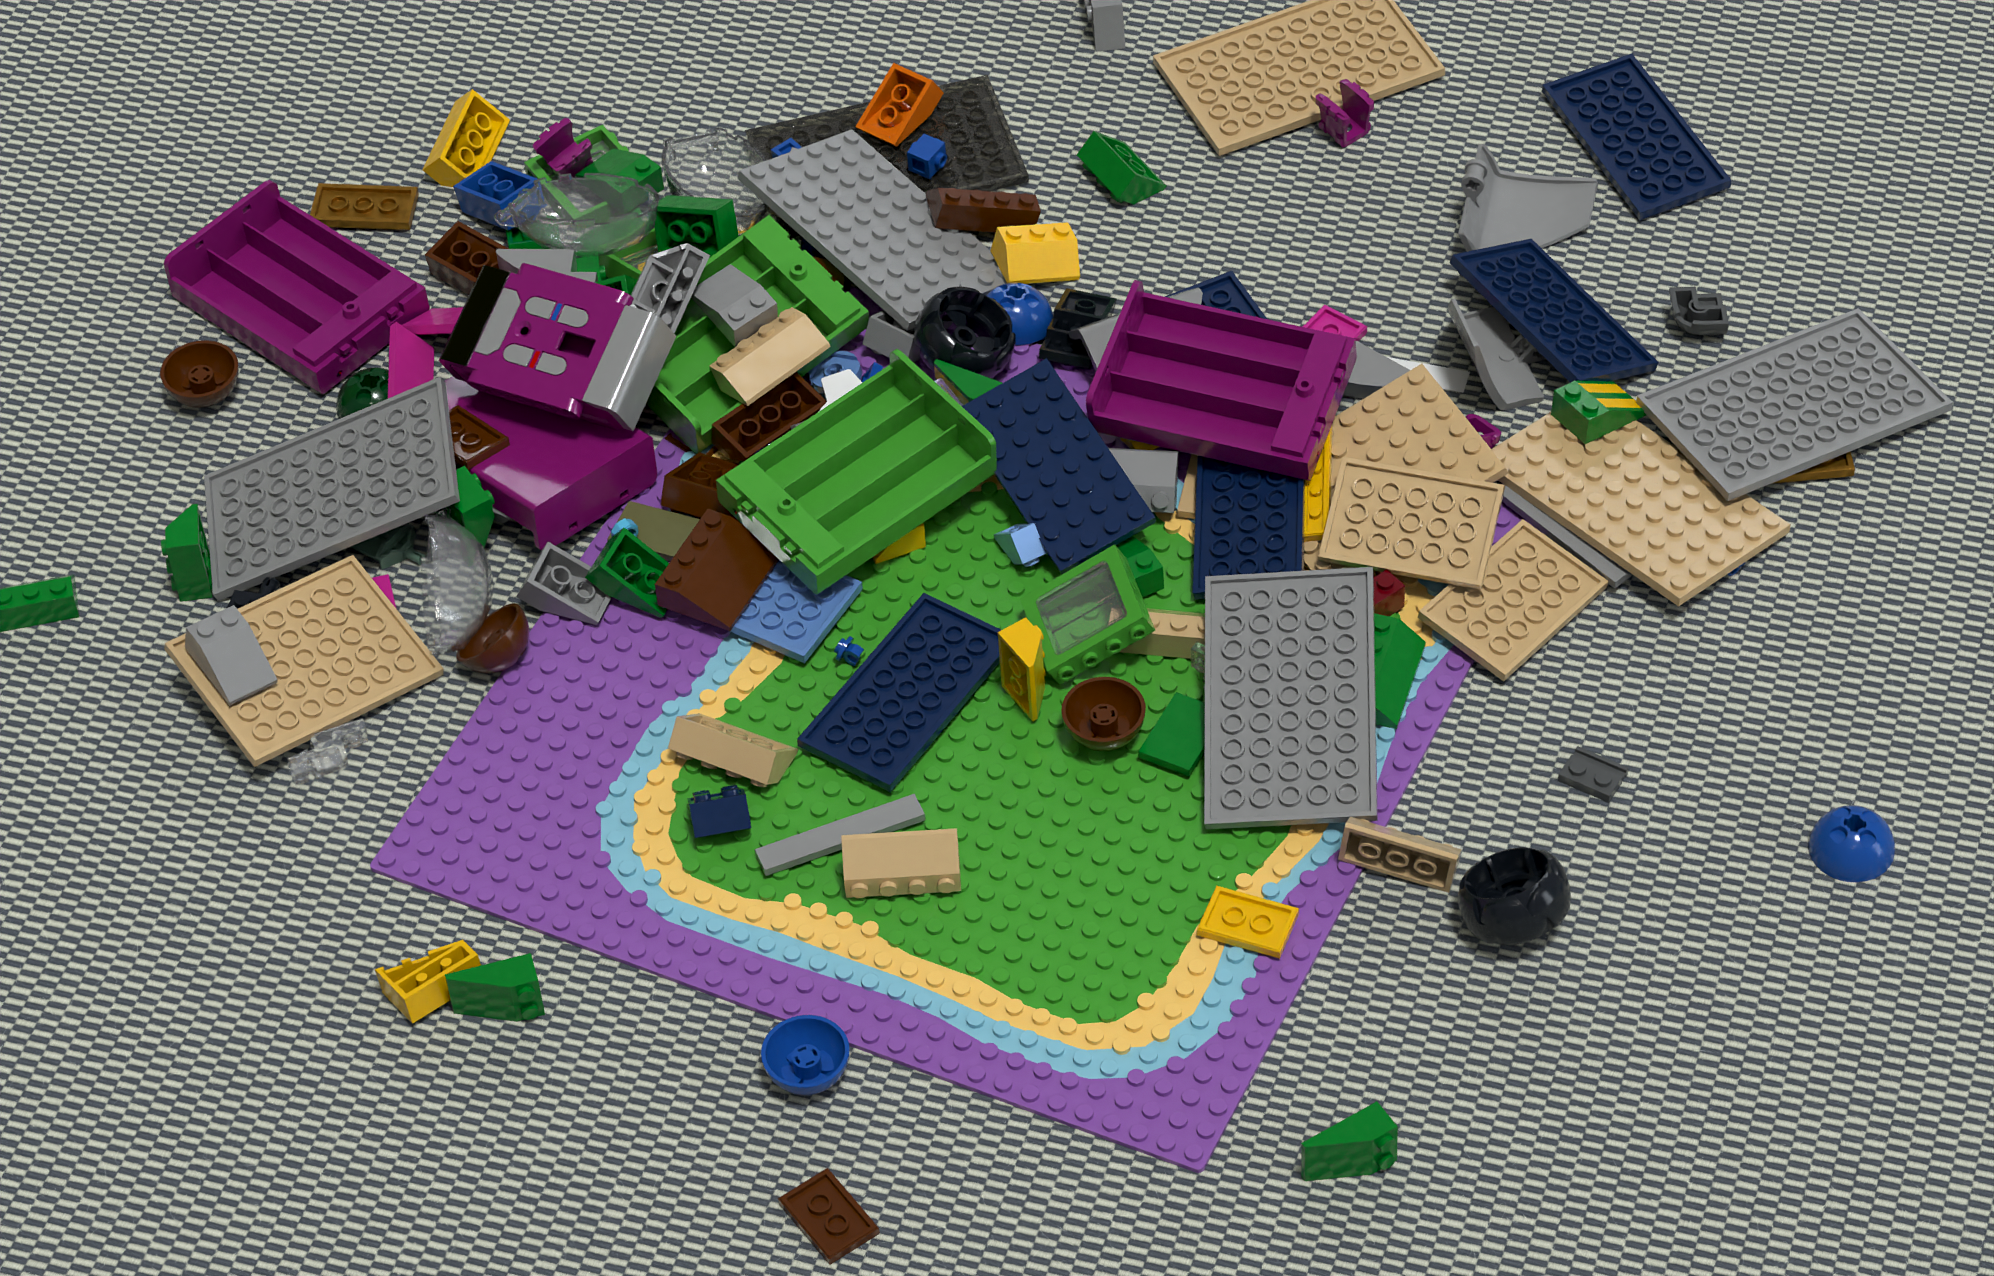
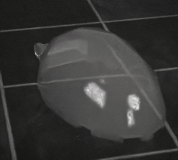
M719 127L715 128V132L713 129H708L706 133L673 139V137L663 139L664 148L662 150L661 164L671 195L733 199L739 236L765 218L769 207L737 179L739 170L766 161L765 156L756 147L752 148L747 144V139L740 135L735 137L727 134V129Z
M570 173L559 175L558 180L547 181L545 177L534 180V187L532 189H522L512 203H509L504 210H499L495 213L494 218L501 226L518 227L524 235L544 249H574L577 258L604 256L636 245L650 233L655 225L660 198L651 185L640 186L638 180L630 177L604 173H585V178H572Z
M449 506L435 511L434 515L424 516V523L429 525L427 557H421V571H426L427 582H422V597H428V607H423L428 649H434L430 650V655H442L464 649L483 627L492 606L493 577L483 545L470 531L455 520H452Z

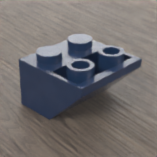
M737 785L725 786L720 788V793L710 794L709 790L693 792V797L687 798L695 838L751 828L747 799L743 788L739 789Z

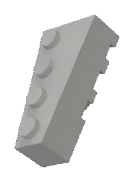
M1084 0L1087 19L1091 22L1096 52L1124 49L1125 34L1122 1Z

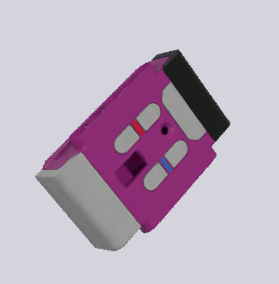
M526 263L521 264L517 274L483 265L439 358V362L455 379L465 381L468 385L479 391L617 431L621 429L634 431L676 335L656 314L631 307L634 298L624 291Z

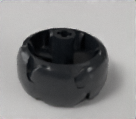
M950 287L935 294L926 302L915 322L914 341L920 349V357L934 373V361L938 359L993 379L1002 372L1012 357L1016 343V334L1012 332L1013 324L1009 314L994 298H990L973 288ZM943 321H952L957 326L952 335L944 328Z
M1526 847L1502 850L1477 862L1462 877L1458 892V905L1465 925L1476 938L1488 944L1517 945L1532 941L1546 934L1551 929L1556 928L1566 917L1571 904L1570 885L1566 872L1558 859L1545 850L1539 851Z

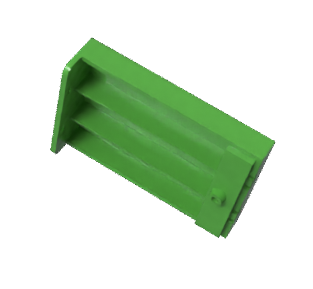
M768 215L711 256L697 285L731 264L759 283L777 302L778 317L782 311L791 307L806 314L831 347L796 371L802 377L864 331L869 322V311L848 291L845 293L843 291L844 287L837 280L834 282L832 275L806 250L802 251L800 249L801 245L795 239L790 240L789 233ZM690 298L674 333L676 335L674 343L646 405L697 454L712 444V424L742 403L720 390L709 367L717 361L720 355L728 353L735 347L694 300Z
M899 349L890 352V365L716 480L719 502L816 595L987 480L997 470L996 441L993 435Z

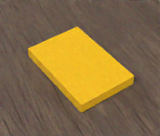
M1216 885L1197 928V936L1280 959L1298 918L1299 908Z

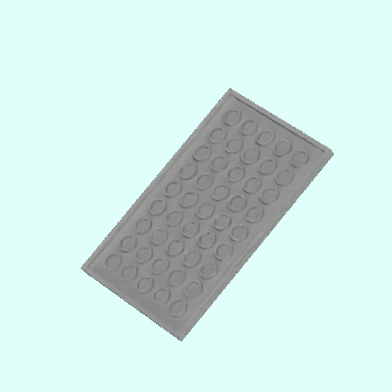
M852 129L739 170L737 179L907 331L915 328L916 319L926 302L932 296L947 288L969 287L987 295L994 288L1007 283L991 251L969 231L935 228L926 193Z
M1859 308L1637 395L1636 403L1644 410L1645 414L1727 501L1952 410L1953 402Z
M438 377L204 475L214 597L220 601L232 596L234 590L244 591L263 583L266 577L270 579L271 577H278L459 502L448 399L444 380Z
M1373 567L1205 576V828L1223 829L1347 822L1350 817L1378 821Z

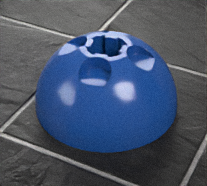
M1006 283L994 288L986 295L994 298L1009 314L1013 324L1012 332L1016 334L1015 345L1031 344L1046 337L1047 328L1053 319V312L1048 300L1036 288L1024 283Z
M1847 805L1830 810L1817 821L1810 834L1808 850L1814 864L1826 875L1845 882H1865L1879 877L1891 866L1895 856V841L1890 827L1880 815L1862 806Z
M816 1015L795 1016L780 1022L767 1034L761 1049L762 1063L770 1079L783 1090L797 1095H814L832 1087L843 1075L849 1060V1042L844 1031L827 1018Z

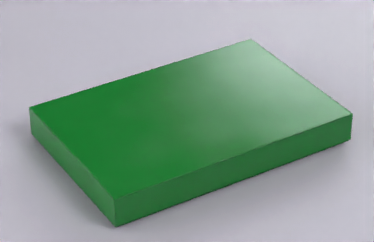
M1176 692L1139 749L1138 755L1141 759L1190 776L1205 752V702Z

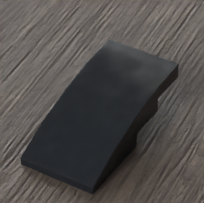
M1066 288L1054 308L1053 319L1047 328L1046 339L1039 349L1038 358H1047L1049 361L1090 369L1092 362L1082 340L1070 338L1068 331L1111 317L1117 298Z

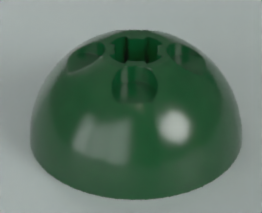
M372 367L351 375L344 382L337 396L336 411L338 419L388 399L389 370Z

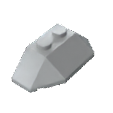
M685 243L648 256L631 293V296L634 298L631 307L656 314L675 333L710 255Z

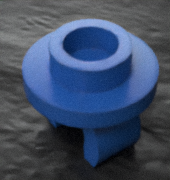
M849 636L847 640L842 638L839 641L834 652L837 653V661L840 662L844 657L847 663L855 666L860 660V655L864 649L857 644H852L854 638Z

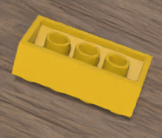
M471 89L455 101L422 170L441 186L453 187L492 160L510 119Z

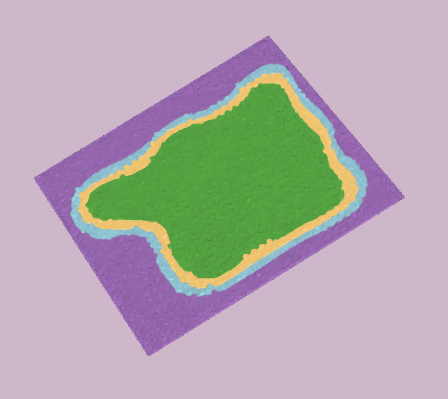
M850 286L849 293L869 311V318L883 311L861 289ZM952 323L946 331L952 335L957 326ZM866 329L837 350L851 352L857 357L862 368V376L874 362L883 366V369L890 365V358L885 355L872 352L871 348L863 345ZM1036 343L1015 345L1012 357L1002 372L993 379L1004 383L1044 360L1038 358L1041 345ZM922 358L915 361L914 363L935 382V373L924 363ZM1049 361L1088 418L1086 396L1096 373L1093 364L1090 369ZM807 372L802 378L812 386L809 372ZM819 393L826 400L825 395ZM671 429L668 430L654 450L657 466V479L654 484L612 511L579 560L592 567L606 545L611 530L629 501L672 512L670 508L661 506L664 475L696 454L693 451L685 452L665 440L664 438L671 433L673 438L685 444ZM1098 433L1108 448L1130 449L1119 437ZM711 444L700 453L706 454L714 445ZM1158 447L1154 449L1160 451H1176L1163 447ZM719 450L712 455L714 457L734 462L737 464H741L742 462H744L738 460H728ZM1178 451L1177 504L1174 513L1152 512L1156 518V523L1133 535V537L1152 550L1163 566L1164 589L1143 597L1146 608L1205 613V599L1195 600L1193 596L1195 519L1177 516V509L1191 458L1190 453ZM992 475L923 522L926 547L877 564L871 558L847 574V576L861 581L863 589L805 663L728 630L668 609L665 615L660 618L611 597L597 625L543 612L529 632L528 645L523 655L520 656L513 666L502 671L370 863L371 870L377 874L780 1021L800 1015H816L827 1018L844 1031L851 1047L1196 1173L1203 1172L1364 870V867L1338 860L1346 822L1206 829L1204 825L1205 752L1190 776L1139 758V749L1176 692L1205 702V660L1118 652L1061 685L1047 672L1043 661L1046 676H1044L1045 691L1038 719L1035 721L1028 717L1002 687L999 663L891 792L798 746L797 738L923 593L1003 630L1023 618H1027L1020 598L1061 575L1047 553L1039 557L1040 561L1038 563L1025 567L1024 564H1013L995 540L994 534L1016 524H1026V521L995 475ZM1504 502L1501 503L1492 546L1524 519ZM678 513L694 518V515L688 513ZM1304 564V571H1307L1308 568ZM1373 570L1374 577L1382 573L1380 571ZM1396 574L1393 575L1405 585V603L1402 609L1390 617L1399 618L1426 642V646L1398 728L1393 729L1376 725L1378 821L1369 822L1387 827L1475 661L1417 618L1419 611L1449 584ZM1099 585L1092 587L1041 617L1055 654H1062L1109 627L1111 611L1114 606ZM851 636L854 638L852 644H857L864 649L860 655V660L855 666L847 663L844 657L840 662L836 660L837 653L834 650L842 638L847 640ZM1114 677L1122 679L1135 686L1144 698L1146 713L1143 725L1134 739L1121 748L1111 751H1096L1084 747L1072 738L1064 725L1061 708L1065 696L1075 685L1090 678ZM700 713L797 748L798 752L778 783L768 784L767 787H760L751 784L750 778L744 776L742 778H735L727 775L726 770L723 768L711 769L701 765V760L680 758L676 756V751L668 749L676 717ZM737 785L739 789L743 788L746 794L751 828L695 838L687 798H692L693 792L709 790L710 794L720 793V788L725 786ZM915 794L925 813V821L893 832L957 828L961 891L923 893L920 895L904 894L846 898L842 850L765 876L755 855V849ZM1216 885L1299 908L1298 918L1280 959L1197 936V928Z

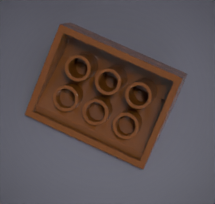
M700 452L664 475L661 506L668 507L675 513L694 515V518L701 519L707 509L736 519L719 502L716 480L739 464Z
M707 509L656 581L655 590L658 606L731 631L779 559L736 519Z

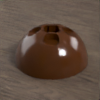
M209 340L194 341L176 348L165 358L160 369V377L166 391L179 403L195 408L210 407L224 400L235 387L239 372L238 359L235 353L222 343Z
M512 603L488 615L463 640L458 648L456 659L468 669L479 673H496L513 666L525 652L529 641V624L522 608L518 604Z
M1095 677L1075 685L1065 696L1061 710L1067 731L1079 744L1096 751H1111L1125 746L1139 733L1145 719L1146 705L1142 694L1129 682L1114 677Z

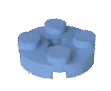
M834 352L831 357L826 358L809 371L812 387L818 393L824 394L821 379L850 369L861 379L863 372L860 362L851 352Z

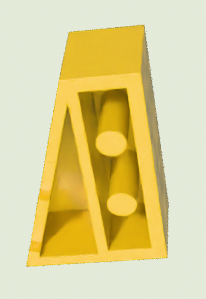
M464 940L427 951L429 956L411 961L410 958L401 960L402 965L384 970V967L375 969L382 993L412 1024L451 1000L445 974L481 966L478 954Z

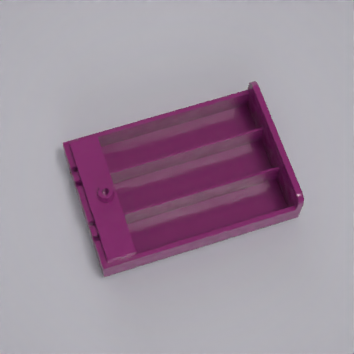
M271 180L263 182L170 252L164 260V268L172 297L321 394H325L389 343L390 326L397 322L403 325L430 309L424 286L280 197L278 185Z
M1134 280L1086 396L1088 419L1098 433L1310 481L1357 359L1356 340L1347 336L1145 293L1143 282Z
M458 373L444 381L446 383L449 410L459 405L509 438L510 446L468 471L478 476L484 491H490L495 501V504L492 505L494 508L533 532L535 546L540 550L544 548L547 542L555 546L652 486L657 479L653 438L636 427L634 431L627 429L617 431L488 394L468 385ZM455 462L456 470L462 467Z

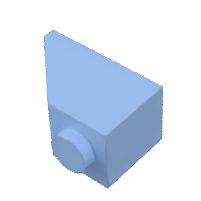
M1034 523L1016 524L994 534L995 540L1013 564H1024L1025 567L1038 563L1040 561L1039 557L1046 554Z

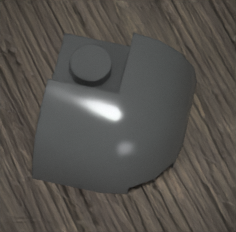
M1669 287L1673 318L1678 327L1687 333L1698 336L1727 334L1729 321L1726 305H1723L1721 293L1697 294L1696 287Z

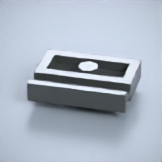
M1577 746L1575 753L1570 756L1559 772L1558 781L1609 803L1621 786L1624 777H1627L1628 767Z

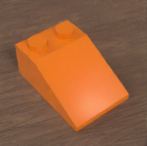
M893 63L855 127L897 147L932 114L944 92L933 80Z

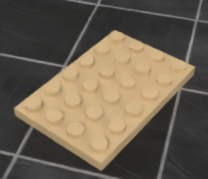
M1342 457L1318 555L1319 561L1357 568L1373 567L1374 571L1383 572L1388 570L1396 575L1482 590L1505 486L1492 482Z
M1522 519L1491 547L1482 590L1449 584L1419 611L1417 618L1504 682L1607 588L1609 581Z

